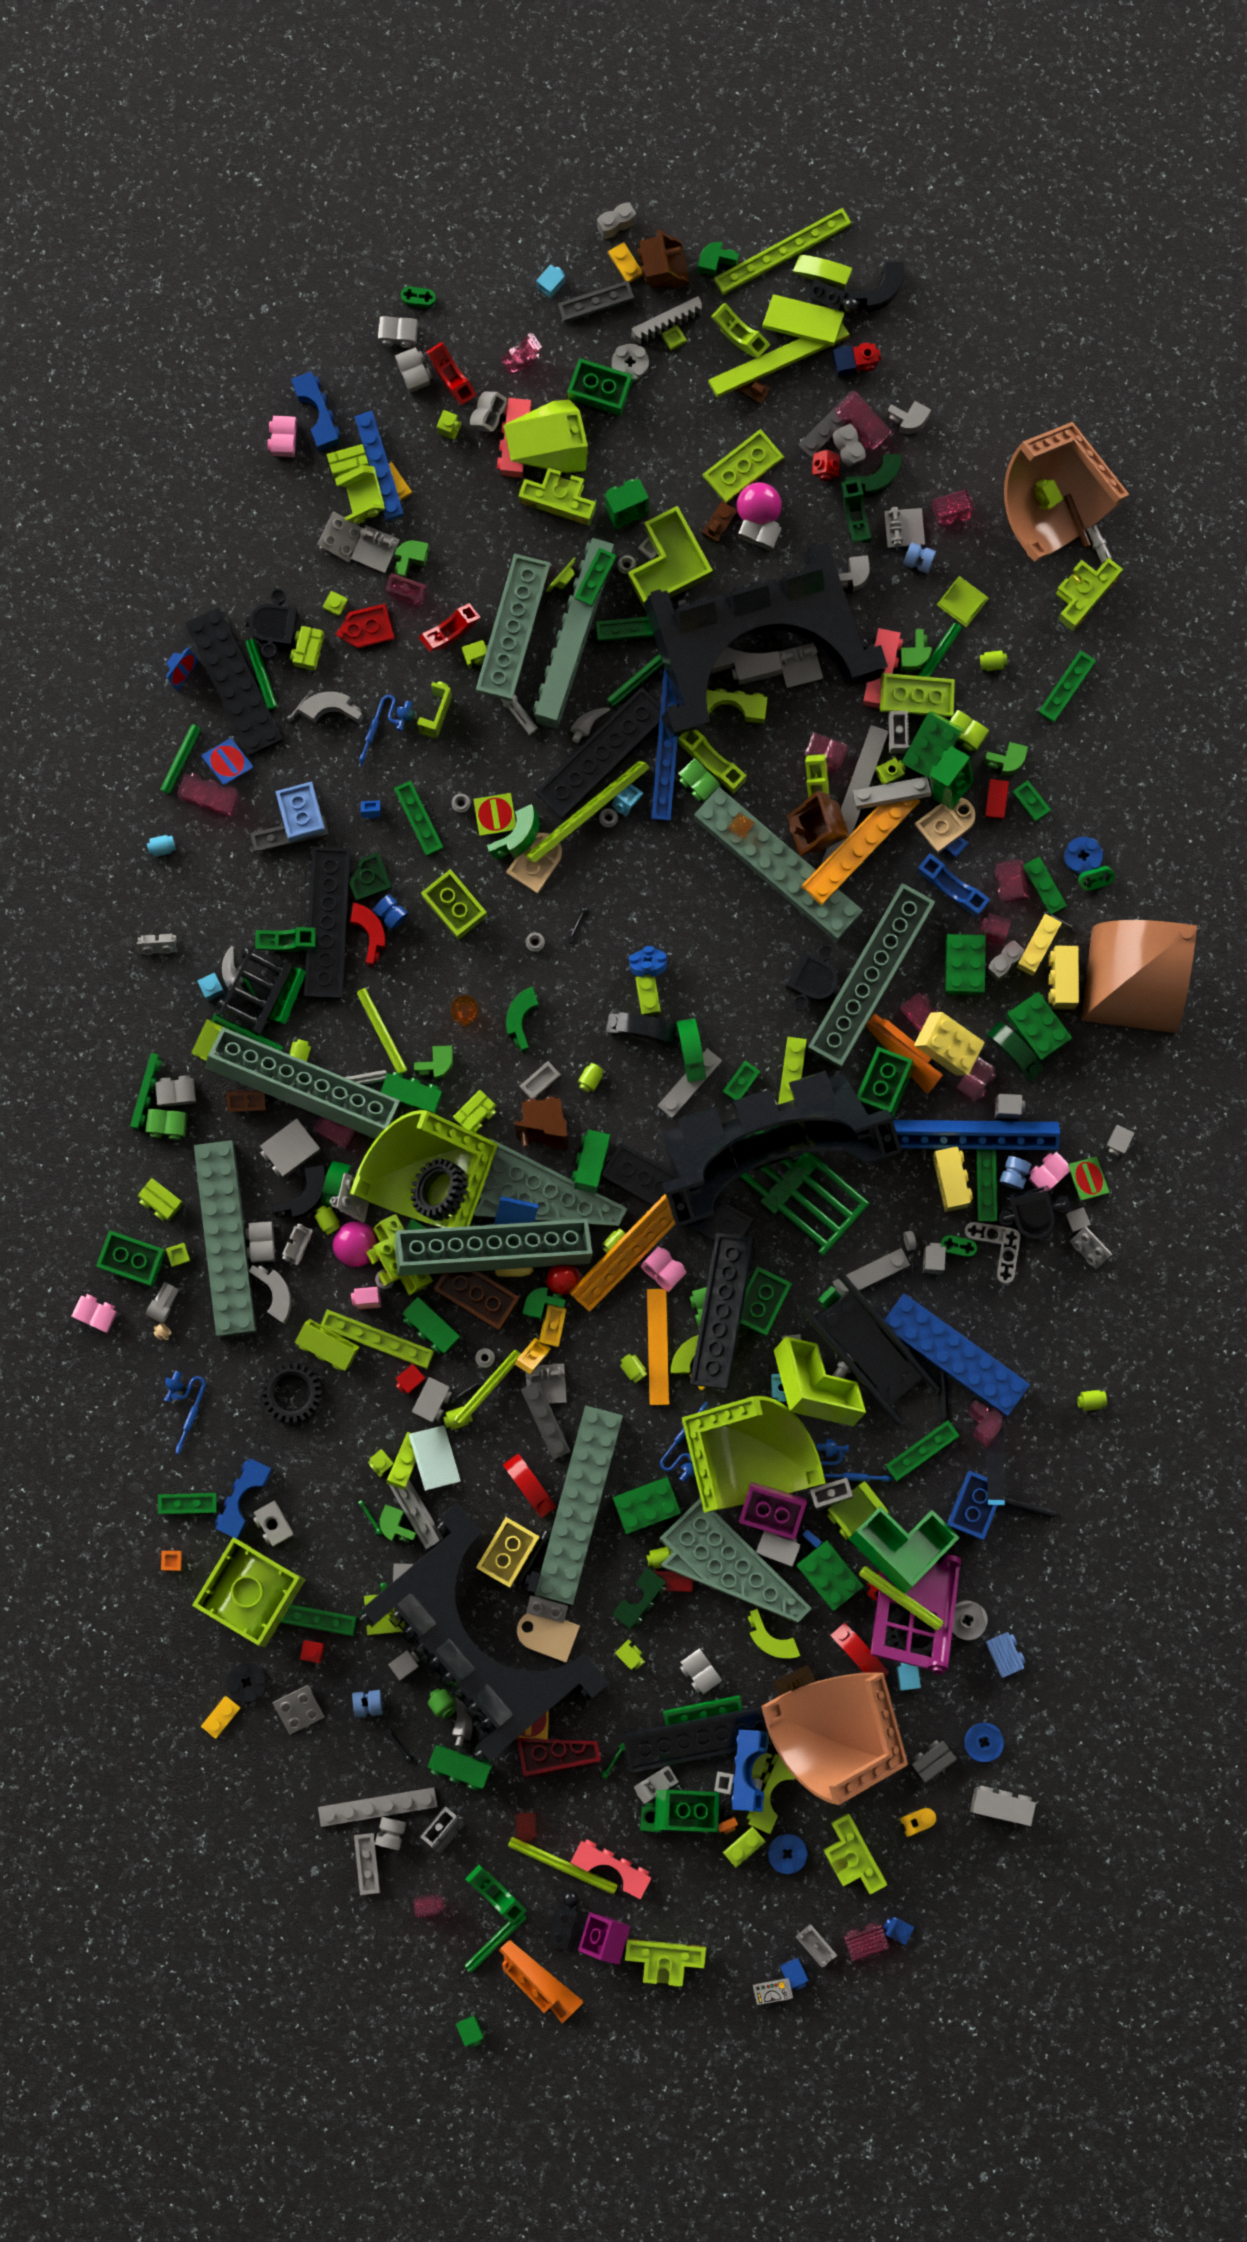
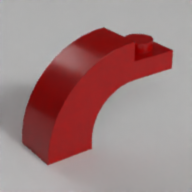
M443 342L426 352L438 376L460 405L476 396L469 380L461 373Z
M468 603L456 609L447 620L437 627L422 633L419 639L429 652L436 649L440 651L464 635L481 617L471 604Z
M354 903L350 922L351 925L359 926L368 933L369 947L366 964L367 966L375 967V962H379L380 951L378 949H386L384 929L378 917L371 910L363 905Z
M519 1453L503 1464L540 1518L556 1508V1505Z
M846 1623L842 1624L830 1635L863 1673H884V1677L889 1673L876 1656L870 1655L871 1650Z

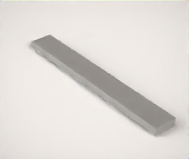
M872 725L870 726L841 807L849 836L855 828L861 809L856 810L853 790L870 786L889 732ZM846 839L826 849L821 865Z

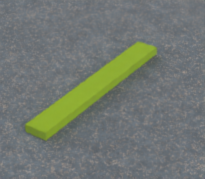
M841 208L714 277V282L722 295H725L852 226V222L844 209Z
M843 323L835 344L849 338V333ZM800 338L708 380V383L718 398L830 347V345Z
M642 761L634 764L526 853L525 857L528 861L533 863L538 861L650 768L648 764Z

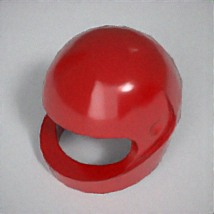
M573 1265L552 1266L546 1275L547 1286L558 1295L569 1294L581 1280L578 1269Z

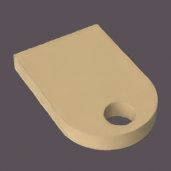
M964 798L959 800L953 810L941 803L914 823V826L939 854L972 828L975 822V810L972 804ZM962 806L969 809V812L965 815L958 812V809Z
M538 833L533 844L523 854L516 857L506 871L507 875L537 894L559 864L562 857V848L560 843H558L535 863L528 861L525 854L550 835L548 833Z
M526 1613L518 1623L517 1634L525 1647L567 1662L580 1626L566 1620L563 1623ZM525 1621H530L533 1624V1630L529 1633L522 1630V1624Z

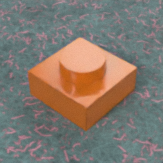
M162 1551L161 1570L181 1571L182 1551Z
M734 1816L719 1822V1832L730 1833L736 1830L734 1826H737L738 1823Z

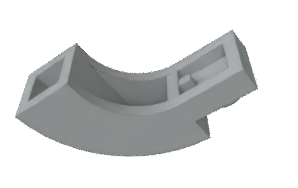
M338 692L318 693L308 698L298 708L301 715L314 723L323 714L328 712H340L358 724L363 719L360 708L353 704L349 706L352 702L351 698Z
M252 1265L249 1272L266 1283L272 1291L273 1300L267 1312L285 1324L291 1311V1294L286 1282L275 1270H272L267 1275L268 1270L260 1265L258 1267Z

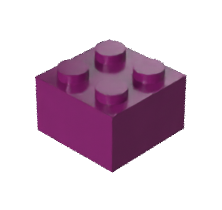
M589 1912L578 1951L599 1960L619 1965L626 1939L629 1935L630 1925L607 1916Z

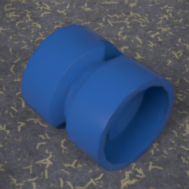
M390 894L385 896L373 909V913L379 919H384V924L391 931L396 929L409 914L402 906H397V901Z

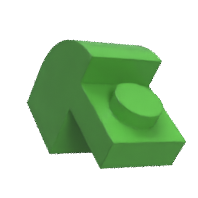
M412 540L404 542L397 548L395 558L399 561H397L395 572L398 575V579L406 581L410 563L425 567L429 553L428 543Z
M916 629L915 648H901V671L919 670L929 660L932 647H924L927 646V635H924L923 629Z
M1009 742L1006 756L987 752L984 763L994 769L1001 767V775L1003 776L1012 775L1022 767L1028 746Z
M452 1045L432 1046L433 1062L414 1063L415 1073H419V1076H428L430 1072H434L435 1080L446 1076L453 1065Z
M385 1504L380 1517V1528L383 1534L392 1541H394L396 1534L399 1535L398 1539L409 1543L410 1539L414 1541L417 1533L399 1527L405 1512Z

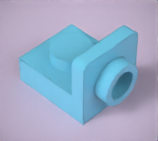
M630 784L615 796L612 807L617 812L627 816L631 808L642 797L643 792Z

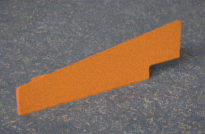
M874 1014L867 1022L866 1027L888 1051L914 1061L916 1066L911 1077L925 1093H930L943 1076V1074L929 1064L932 1058L914 1046L915 1042L891 1022Z
M509 1940L499 1949L504 1955L503 1970L543 2013L550 2008L563 2024L583 2004V2001L512 1941Z

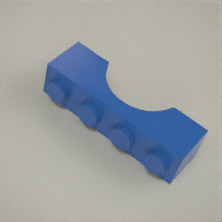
M311 371L292 378V385L299 402L310 403L319 411V419L311 429L318 451L320 452L339 445L338 438L341 437L338 427H334L332 421L335 419L331 409L327 411L325 404H328L325 394H321L319 391L321 384L318 376L314 377Z
M929 853L918 867L917 873L974 917L978 918L989 904L990 899L978 889L968 886L947 869L944 863Z
M251 1458L249 1462H244L241 1468L243 1474L240 1479L237 1478L232 1487L234 1492L231 1497H227L223 1505L226 1508L223 1514H219L215 1521L217 1530L239 1539L247 1523L240 1511L241 1498L251 1488L265 1487L273 1469Z
M739 1730L737 1736V1755L735 1757L736 1770L733 1778L734 1793L731 1799L733 1810L763 1812L764 1792L759 1790L754 1784L752 1769L755 1761L761 1755L768 1752V1732Z

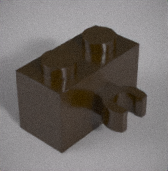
M805 1665L772 1683L778 1695L781 1696L799 1687L814 1683L816 1680L809 1666Z

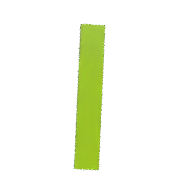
M328 1309L321 1322L322 1326L340 1336L427 1370L435 1352Z

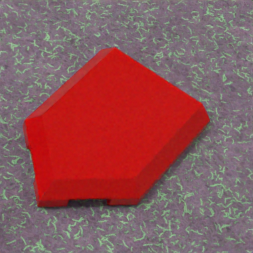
M386 603L349 612L335 635L356 648L394 640Z

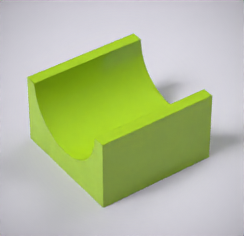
M233 1537L192 1606L258 1646L266 1647L306 1579Z

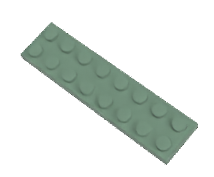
M514 554L476 686L477 693L513 701L550 569V562Z

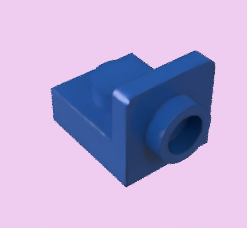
M892 1916L891 1920L889 1918L886 1920L883 1929L886 1930L884 1933L886 1936L906 1945L914 1927Z

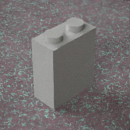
M295 1119L260 1145L263 1149L260 1152L266 1161H272L274 1166L271 1168L278 1177L282 1175L284 1179L321 1152L298 1119Z

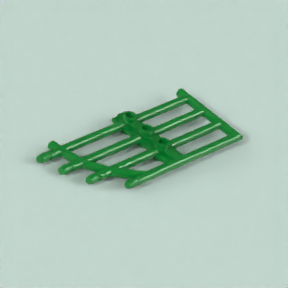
M811 1152L801 1153L802 1155L795 1163L790 1159L781 1161L789 1168L782 1177L769 1166L759 1168L776 1182L770 1191L766 1190L747 1172L739 1176L764 1197L760 1202L774 1214L779 1210L821 1246L818 1252L822 1256L830 1250L870 1204V1202ZM816 1167L859 1203L853 1212L848 1210L809 1176ZM803 1182L846 1217V1220L840 1226L835 1224L797 1191ZM791 1196L834 1232L827 1241L784 1205Z

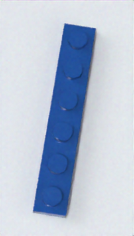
M373 411L354 416L369 466L375 467L385 506L383 513L386 521L405 516Z

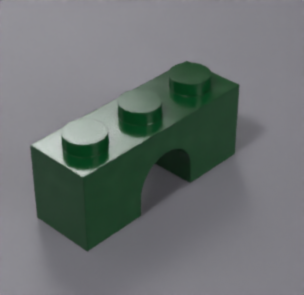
M647 1567L636 1582L644 1592L643 1600L640 1603L634 1604L624 1598L612 1615L630 1629L632 1626L637 1627L643 1620L641 1614L645 1610L649 1612L655 1604L652 1601L656 1595L661 1596L667 1588L664 1585L667 1581Z

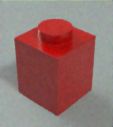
M414 1364L410 1365L395 1378L398 1381L396 1384L398 1389L402 1393L406 1391L408 1394L412 1393L426 1380Z
M304 1640L300 1659L321 1663L325 1644Z

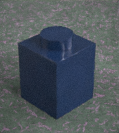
M842 345L833 350L837 377L855 374L856 363L852 346Z

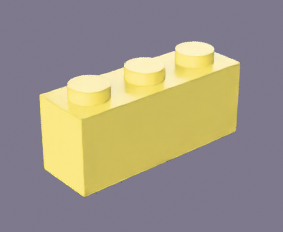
M1045 914L1016 968L1033 976L1062 922Z

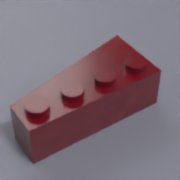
M516 1738L525 1779L602 1763L597 1741Z

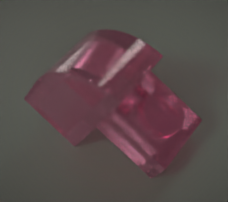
M531 333L525 337L519 346L508 349L500 360L511 375L524 370L537 361L539 358L538 354L543 348L534 334Z
M975 1400L967 1412L980 1423L975 1428L972 1436L988 1448L998 1436L1002 1426V1417L996 1408L989 1412L985 1405Z

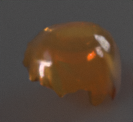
M469 995L457 996L450 1006L451 1016L462 1027H465L477 1018L478 1004Z

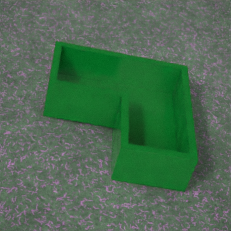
M879 1507L848 1539L900 1591L906 1593L960 1537L933 1510L907 1533L887 1512Z

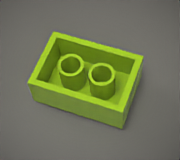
M451 869L421 892L422 898L457 940L461 939L488 917L484 908Z

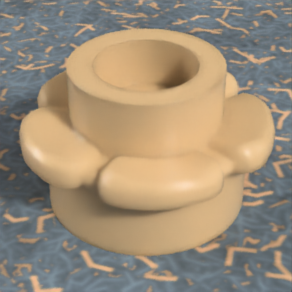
M162 1323L154 1326V1335L161 1341L163 1339L168 1340L171 1334L170 1329Z

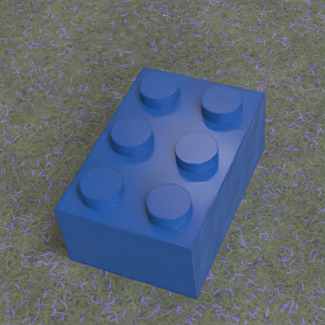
M967 1471L947 1521V1525L950 1528L979 1540H984L997 1505H988L987 1477Z

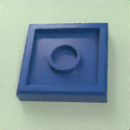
M501 1196L493 1225L534 1222L538 1204Z

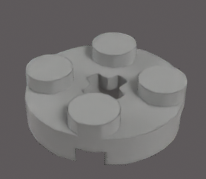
M625 344L617 347L613 354L612 368L632 374L633 382H635L647 373L649 358L643 347L636 344ZM632 359L636 363L632 364V367H628L625 361Z
M972 1601L957 1603L955 1605L952 1633L964 1640H973L981 1636L988 1623L984 1608ZM965 1615L973 1618L970 1626L962 1622L965 1619Z

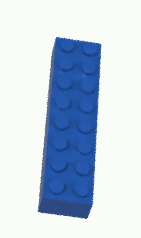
M904 1293L884 1320L906 1346L945 1372L949 1377L1005 1417L1010 1414L1030 1386L1024 1379Z

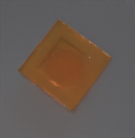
M738 812L728 830L745 839L755 822Z

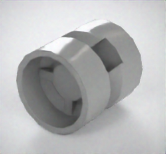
M382 1817L379 1825L381 1832L377 1833L375 1844L399 1850L402 1842L400 1835L404 1834L406 1823Z

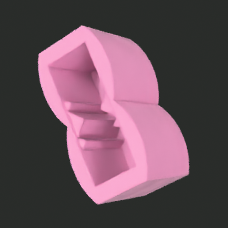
M273 416V421L269 422V433H272L271 439H268V450H271L272 456L294 457L297 434L296 417Z
M1057 1152L1053 1155L1049 1153L1042 1160L1044 1164L1040 1168L1035 1166L1028 1173L1030 1175L1028 1181L1035 1188L1048 1186L1049 1190H1051L1070 1172L1068 1163Z
M659 1246L641 1265L644 1272L655 1279L667 1292H670L687 1273L682 1263L673 1260L670 1253Z
M378 1287L354 1289V1293H351L352 1305L356 1306L358 1310L381 1308L380 1289Z
M89 1294L86 1297L81 1295L71 1317L108 1333L118 1313L114 1311L115 1306L106 1302L101 1305L96 1302L97 1298Z

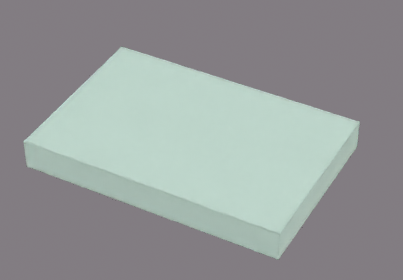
M445 1426L409 1434L425 1491L460 1482Z

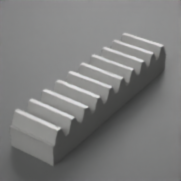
M699 296L633 327L632 336L635 342L642 344V338L648 341L649 335L655 338V332L661 335L662 329L667 331L669 325L671 327H674L675 323L682 325V319L688 322V316L694 319L695 313L700 316L702 314V302Z

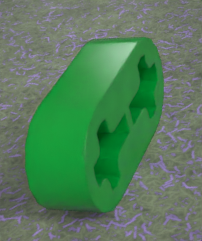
M409 286L401 291V300L405 305L431 308L436 303L435 293L430 289ZM408 292H411L412 296H414L411 297L410 300H408L406 296H404L408 295ZM427 295H430L431 299H429L428 302H425L424 298H426Z
M1108 866L1098 867L1081 873L1078 883L1086 891L1111 884L1115 879V873ZM1105 872L1108 873L1106 879L1103 878ZM1089 877V884L1086 885V878Z
M952 1235L945 1236L940 1243L941 1247H946L945 1253L969 1258L977 1251V1245L974 1241ZM948 1239L952 1240V1244H956L958 1246L947 1249V1246L944 1245V1242H947ZM969 1243L973 1251L967 1254L965 1253L966 1250L960 1248V1246H966Z

